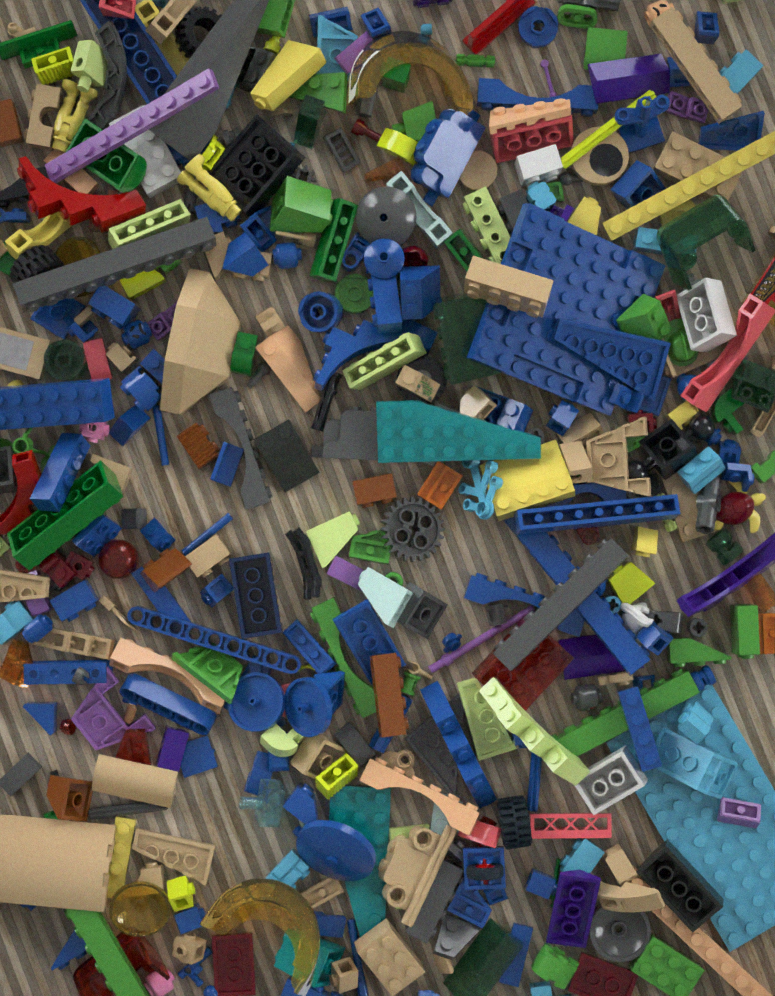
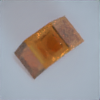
M13 639L0 667V678L15 686L26 688L28 685H24V664H33L27 642Z

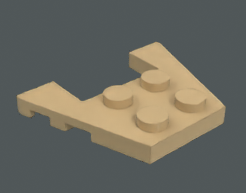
M641 417L634 422L627 423L620 428L586 441L587 456L592 466V483L651 497L650 478L629 479L627 438L648 436L646 417Z

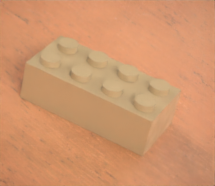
M672 131L653 170L656 175L676 184L725 157ZM742 172L704 191L699 196L723 207L727 204Z
M473 256L465 277L464 293L473 299H485L492 305L501 304L512 311L520 310L526 312L531 317H543L554 280Z

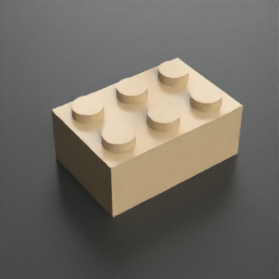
M387 918L354 942L357 953L392 996L425 973L421 961Z

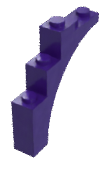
M775 533L731 567L700 587L678 598L676 602L681 610L690 617L701 611L705 612L712 609L729 594L741 589L756 575L768 570L775 564Z

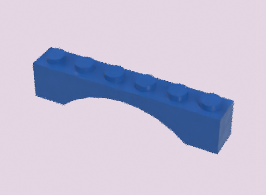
M479 78L477 107H481L482 110H492L497 107L511 108L518 104L533 105L539 101H544L545 103L554 102V100L562 98L565 100L570 99L571 115L573 113H581L583 117H592L598 111V104L595 103L592 85H578L562 95L536 98L512 90L500 79Z
M476 573V576H470L463 597L483 605L492 601L508 599L527 602L540 608L538 604L545 598V595L534 592L532 596L526 594V589L514 586V589L506 587V582L495 579V582L487 580L488 576ZM575 609L557 628L562 632L580 637L585 620Z

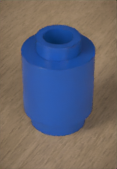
M39 614L24 627L22 635L29 643L33 644L41 640L53 629V623L48 616Z

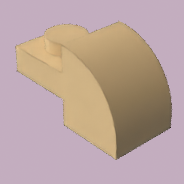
M272 305L255 315L267 337L285 327Z

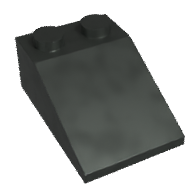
M289 419L254 439L284 492L320 473Z

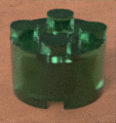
M56 341L50 344L44 353V363L47 372L58 380L64 382L76 381L83 376L88 364L85 351L73 341ZM63 358H68L70 360L69 363L64 364Z

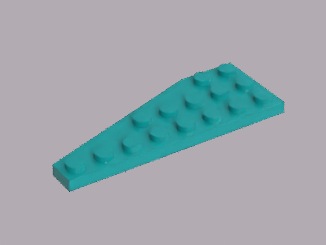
M345 785V787L339 789V792L333 794V797H330L329 820L345 824L357 830L371 843L376 853V863L368 877L359 881H345L361 937L385 919L386 900L382 895V890L387 883L380 879L378 866L388 852L391 788L377 790L371 786Z

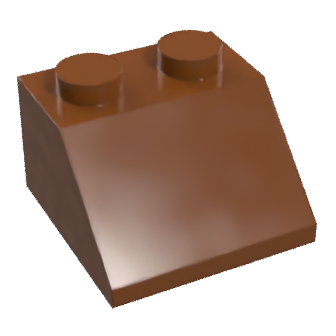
M167 548L159 554L160 559L155 562L150 560L142 566L144 570L140 574L154 593L181 575L192 565L176 548L171 551Z

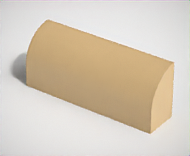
M99 754L93 775L92 791L171 808L176 791L178 772Z

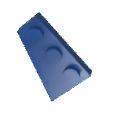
M760 111L725 120L720 124L714 123L702 126L700 128L698 144L712 150L738 151L761 138L765 113Z

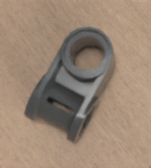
M649 611V614L645 613V616L648 618H658V621L655 623L665 631L682 633L684 613L672 611Z

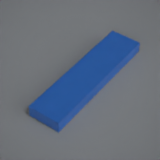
M142 566L132 573V576L158 612L191 622L166 586L155 593L152 591L140 574L144 570ZM178 622L172 624L173 632L179 633L181 631V625Z

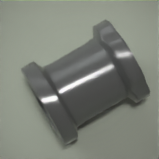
M692 618L687 623V631L691 635L700 637L705 635L708 630V625L703 619ZM697 623L701 625V629H698V632L693 629V626H696Z

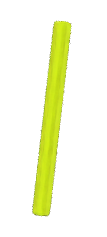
M648 90L638 99H641L644 96H650V98L653 100L654 98H656V95L653 91ZM638 99L626 108H635ZM643 100L642 104L645 106L646 100ZM613 117L560 158L563 168H568L622 125L617 124Z

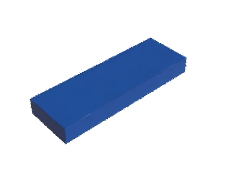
M298 619L282 632L318 674L327 673L337 664Z
M513 922L499 983L519 987L533 927Z

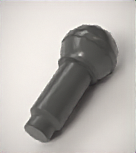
M564 172L560 175V182L565 186L573 182H584L576 174Z
M267 362L259 363L257 372L248 381L247 386L250 389L263 376L270 373L271 367Z

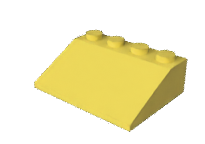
M556 440L541 444V459L493 460L498 463V469L495 473L491 474L490 479L493 476H497L503 480L502 487L498 490L496 489L492 501L498 522L514 517L517 510L541 508L576 496L571 477ZM486 463L480 465L482 474H484Z

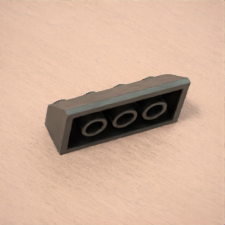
M668 839L655 849L636 871L650 888L659 890L665 904L692 932L697 930L723 907L724 899Z

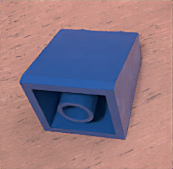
M440 265L402 267L400 271L402 320L423 319L441 305Z

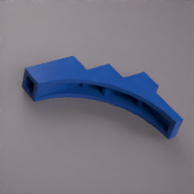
M410 319L402 320V332L378 334L377 327H373V323L363 320L361 325L357 324L353 335L333 326L331 332H326L322 341L325 343L324 350L327 352L321 362L324 364L322 370H317L314 375V388L322 392L330 377L345 363L366 352L379 350L386 343L393 342L400 335L407 332L419 335L426 351L424 355H428L438 332Z
M436 681L420 689L434 721L479 809L490 805L497 798L439 682Z

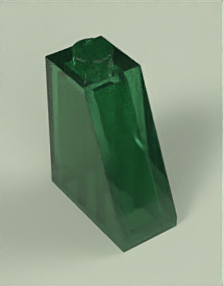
M307 94L305 95L298 113L294 143L313 149L326 115L325 101Z

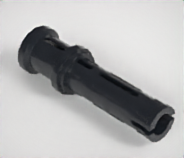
M335 372L323 388L311 426L312 429L323 432L333 396H336L338 393L337 386L340 378L343 377L342 374Z

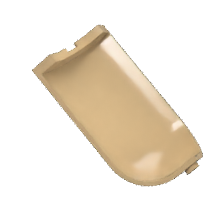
M0 815V902L104 912L109 883V874L106 873L109 872V864L112 860L116 825Z

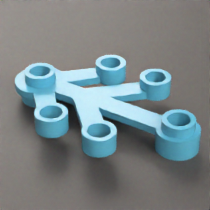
M480 460L462 461L463 467L471 470L475 487H471L467 483H461L458 491L462 495H473L479 499L478 503L474 500L466 499L463 502V509L469 512L475 511L480 519L487 520L494 513L492 501L496 489H500L503 485V480L500 477L493 476L490 479L491 474L497 471L498 463L488 460L481 479L478 469ZM489 483L490 487L486 495L485 492Z

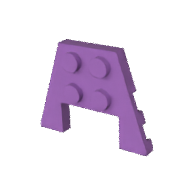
M107 667V683H95L71 717L73 723L95 750L156 729V726L146 713L130 725H127L103 695L119 683V679L109 667Z

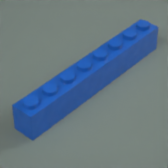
M678 494L522 509L515 512L514 522L516 535L670 520L675 519L681 513Z

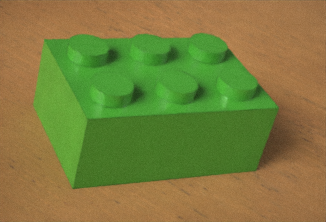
M652 932L650 941L642 954L631 960L628 965L632 972L669 996H689L705 971L700 963Z

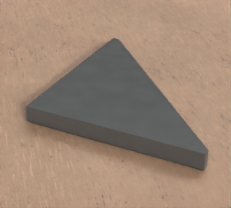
M458 693L449 701V704L461 728H463L464 709ZM430 716L404 739L448 794L451 793L456 796L458 766L433 716Z

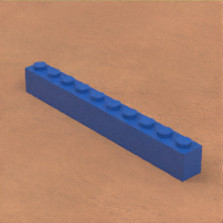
M514 517L503 520L556 586L560 582L564 584L570 579L568 574L573 569H580L579 566L575 567L570 562L572 557L566 550L562 552L557 546L560 543L553 534L549 536L547 532L516 535ZM596 589L576 608V611L628 675L631 676L650 660L648 657L650 653L643 645L639 646L637 644L635 634L630 629L626 630L624 628L622 618L617 613L613 614L610 611L611 605L604 597L601 599L597 595L598 589Z

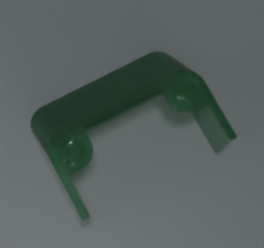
M714 195L664 224L657 231V241L672 281L687 290L692 289L686 271L696 264L697 255L695 249L726 230L728 235L734 239L736 245L751 252L756 251L746 222L725 197Z

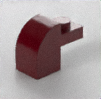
M57 549L54 553L43 559L38 566L60 588H63L76 573L65 562L66 557Z

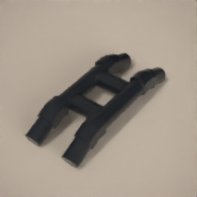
M300 527L294 531L289 530L285 535L293 546L304 583L303 599L319 598L322 579L317 569L311 541Z

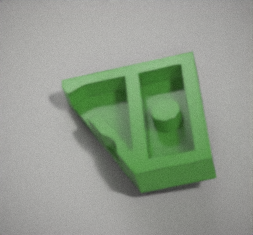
M375 530L367 534L353 536L349 558L388 565L391 546L384 547L387 539H381V536L385 535V532Z

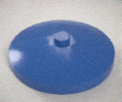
M330 820L309 822L302 827L296 840L297 851L304 862L318 873L335 880L348 882L362 880L371 874L376 863L375 850L366 837L357 830L339 822Z

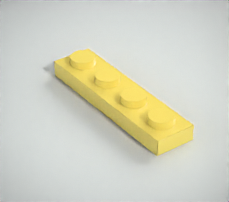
M123 816L115 818V844L112 860L109 864V872L106 873L109 874L107 898L123 899L122 888L126 882L137 819Z

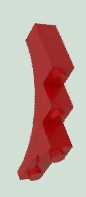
M26 156L18 158L19 167L17 172L19 177L25 180L26 188L29 192L28 207L32 213L35 212L38 219L60 212L62 219L67 220L68 224L72 226L91 218L93 225L98 227L101 233L109 231V228L141 216L146 212V204L137 189L113 195H90L72 191L46 178L32 165Z

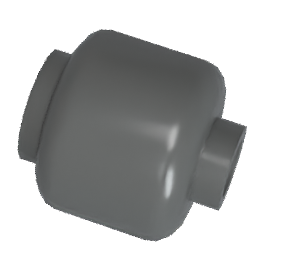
M594 684L576 686L574 693H571L572 705H576L579 711L597 709L599 704L602 703L600 688H597Z

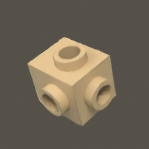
M193 932L181 934L173 942L172 956L178 958L183 963L193 965L204 958L207 940L196 936Z

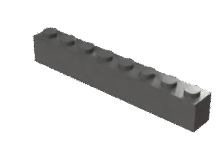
M612 538L608 541L604 539L597 546L599 550L594 555L590 553L582 561L584 565L579 570L575 568L568 574L570 579L564 584L560 582L553 589L555 593L550 598L546 596L538 604L540 608L535 613L531 611L524 617L526 621L520 627L516 625L509 632L511 636L506 641L502 639L494 647L496 651L493 654L510 671H513L629 558V555Z

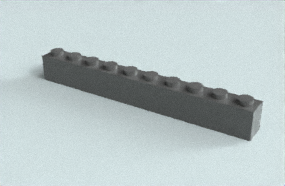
M204 217L13 283V287L23 313L34 312L45 305H55L60 300L75 298L80 293L95 291L100 286L112 285L120 279L132 278L143 271L150 272L158 266L170 265L175 260L190 258L195 253L201 251H210L217 246L216 237L208 218Z

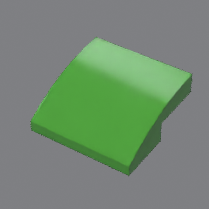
M588 27L583 69L588 70V64L625 59L628 31Z

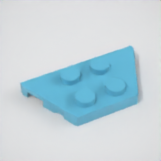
M318 15L317 47L321 49L326 64L316 74L344 72L334 58L358 38V35L331 22L322 15ZM357 69L353 71L352 79L356 78ZM351 72L347 74V82L350 81Z

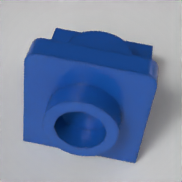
M616 383L609 402L623 410L638 413L644 395Z
M730 439L719 441L718 455L724 466L727 463L739 464L741 454L739 443Z
M726 464V469L721 473L722 480L741 482L742 491L747 492L754 483V473H752L751 465Z
M221 574L200 591L201 599L206 605H210L213 608L230 594L234 588L224 575Z

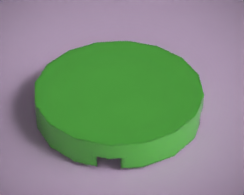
M349 274L336 285L335 297L340 301L345 312L359 314L369 309L370 297H373V291L368 290V281L365 276Z

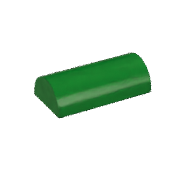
M85 118L66 152L103 130ZM123 144L85 167L117 190L125 193L132 191L141 183L146 173L147 163L144 157Z

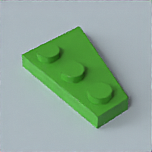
M345 72L314 74L289 97L346 114L347 74Z

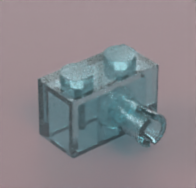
M261 779L258 797H240V800H242L239 801L240 810H255L254 816L259 827H279L286 792L281 780Z

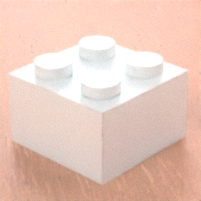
M556 144L519 155L514 163L521 187L527 186V188L536 181L546 180V182L557 179L563 168Z

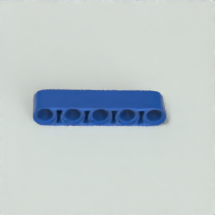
M135 673L128 674L119 690L120 695L125 699L200 735H208L217 718L214 711Z

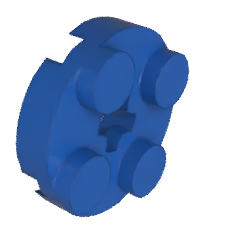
M533 6L527 9L521 15L518 24L520 38L534 49L549 45L555 39L558 31V19L546 7ZM534 23H537V24H541V23H542V24H543V26H542V28H541L542 31H540V32H539L538 30L535 31V30H534V27H535Z

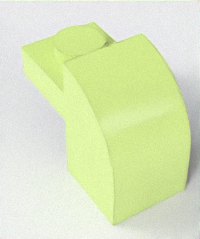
M275 724L261 735L260 744L275 756L288 757L297 752V743H300L305 737L298 734L294 729L286 733Z

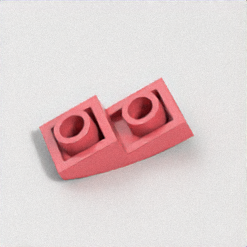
M103 337L85 341L83 346L91 379H113Z
M477 821L471 835L459 831L457 836L496 848L501 828Z

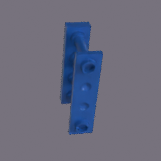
M110 660L32 661V664H24V685L76 684L72 682V678L79 667L88 671L90 678L84 677L83 679L87 683H107V667L112 672L113 667L109 666Z

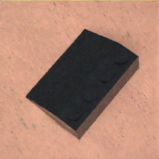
M256 114L219 157L208 173L221 182L234 198L233 200L237 201L236 205L245 214L251 216L268 203L278 191L286 176H291L306 157Z

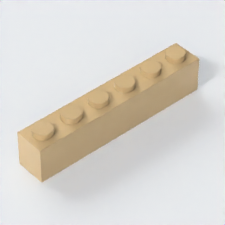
M671 7L653 19L650 24L651 29L718 124L739 111L742 107L741 98L729 88V81L717 71V64L714 60L708 58L705 47L701 43L698 44L694 38L693 30L684 24L681 13Z

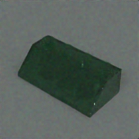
M490 918L455 965L454 972L446 977L443 984L454 996H487L523 948V942Z

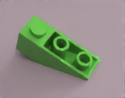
M688 637L673 638L667 645L668 663L673 664L674 667H684L686 663L694 662V666L706 665V661H714V664H726V660H732L731 656Z

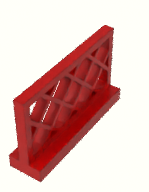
M507 0L467 35L462 42L474 55H478L518 20L527 9L535 5V1Z

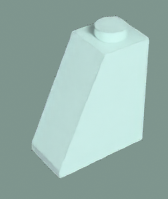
M367 567L360 574L358 585L382 621L394 628L413 592Z

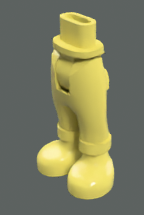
M63 79L62 87L66 91L67 96L64 97L63 104L55 120L54 135L52 136L54 141L51 147L64 153L85 119L89 102L95 100L99 93L91 87L87 93L77 89V83L68 79ZM80 93V100L76 105L77 107L75 109L73 116H71L73 106L76 103L75 100Z
M198 154L185 166V170L178 175L177 181L181 185L189 186V189L212 210L220 213L222 217L226 216L232 222L239 215L241 209L236 205L237 201L233 200L234 198L226 187L212 177L205 169L203 170L202 166L205 158L203 155Z

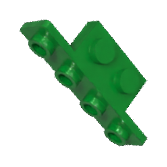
M72 20L1 42L0 57L2 60H6L20 55L25 69L33 67L32 58L61 49L59 42L77 37V31Z

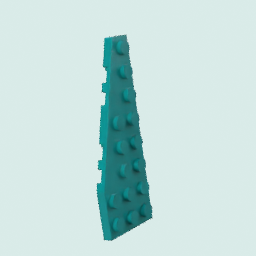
M418 400L376 401L378 463L541 459V438L539 436L509 429L499 424L489 423L482 419L452 412Z

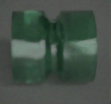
M727 528L717 532L705 543L711 552L717 553L716 558L723 566L734 560L744 550L737 541L732 540L733 536Z

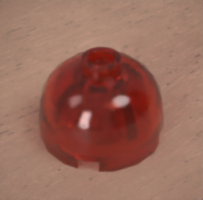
M115 539L107 542L102 547L98 556V563L106 576L112 579H123L131 576L136 571L139 565V556L137 549L132 543L126 540Z

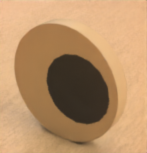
M592 127L579 134L571 149L600 127ZM613 132L571 165L572 169L581 180L588 184L602 186L613 183L623 174L629 160L628 147L624 139L617 132Z

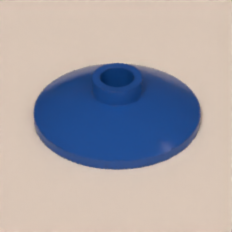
M391 239L375 240L365 251V267L374 277L380 279L392 278L401 271L404 265V252L400 245ZM382 254H386L388 258L386 260H381L380 256Z

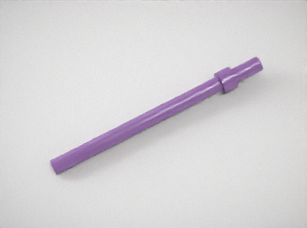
M530 605L512 616L509 620H506L507 623L493 627L450 654L447 652L442 655L440 660L428 666L431 673L445 665L448 667L453 664L455 659L523 620L529 612H536L535 609Z

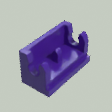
M166 725L156 761L157 767L179 772L189 732Z

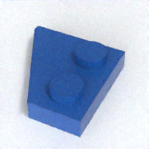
M463 879L455 891L456 894L453 901L448 904L446 910L483 929L492 909L478 890H465Z

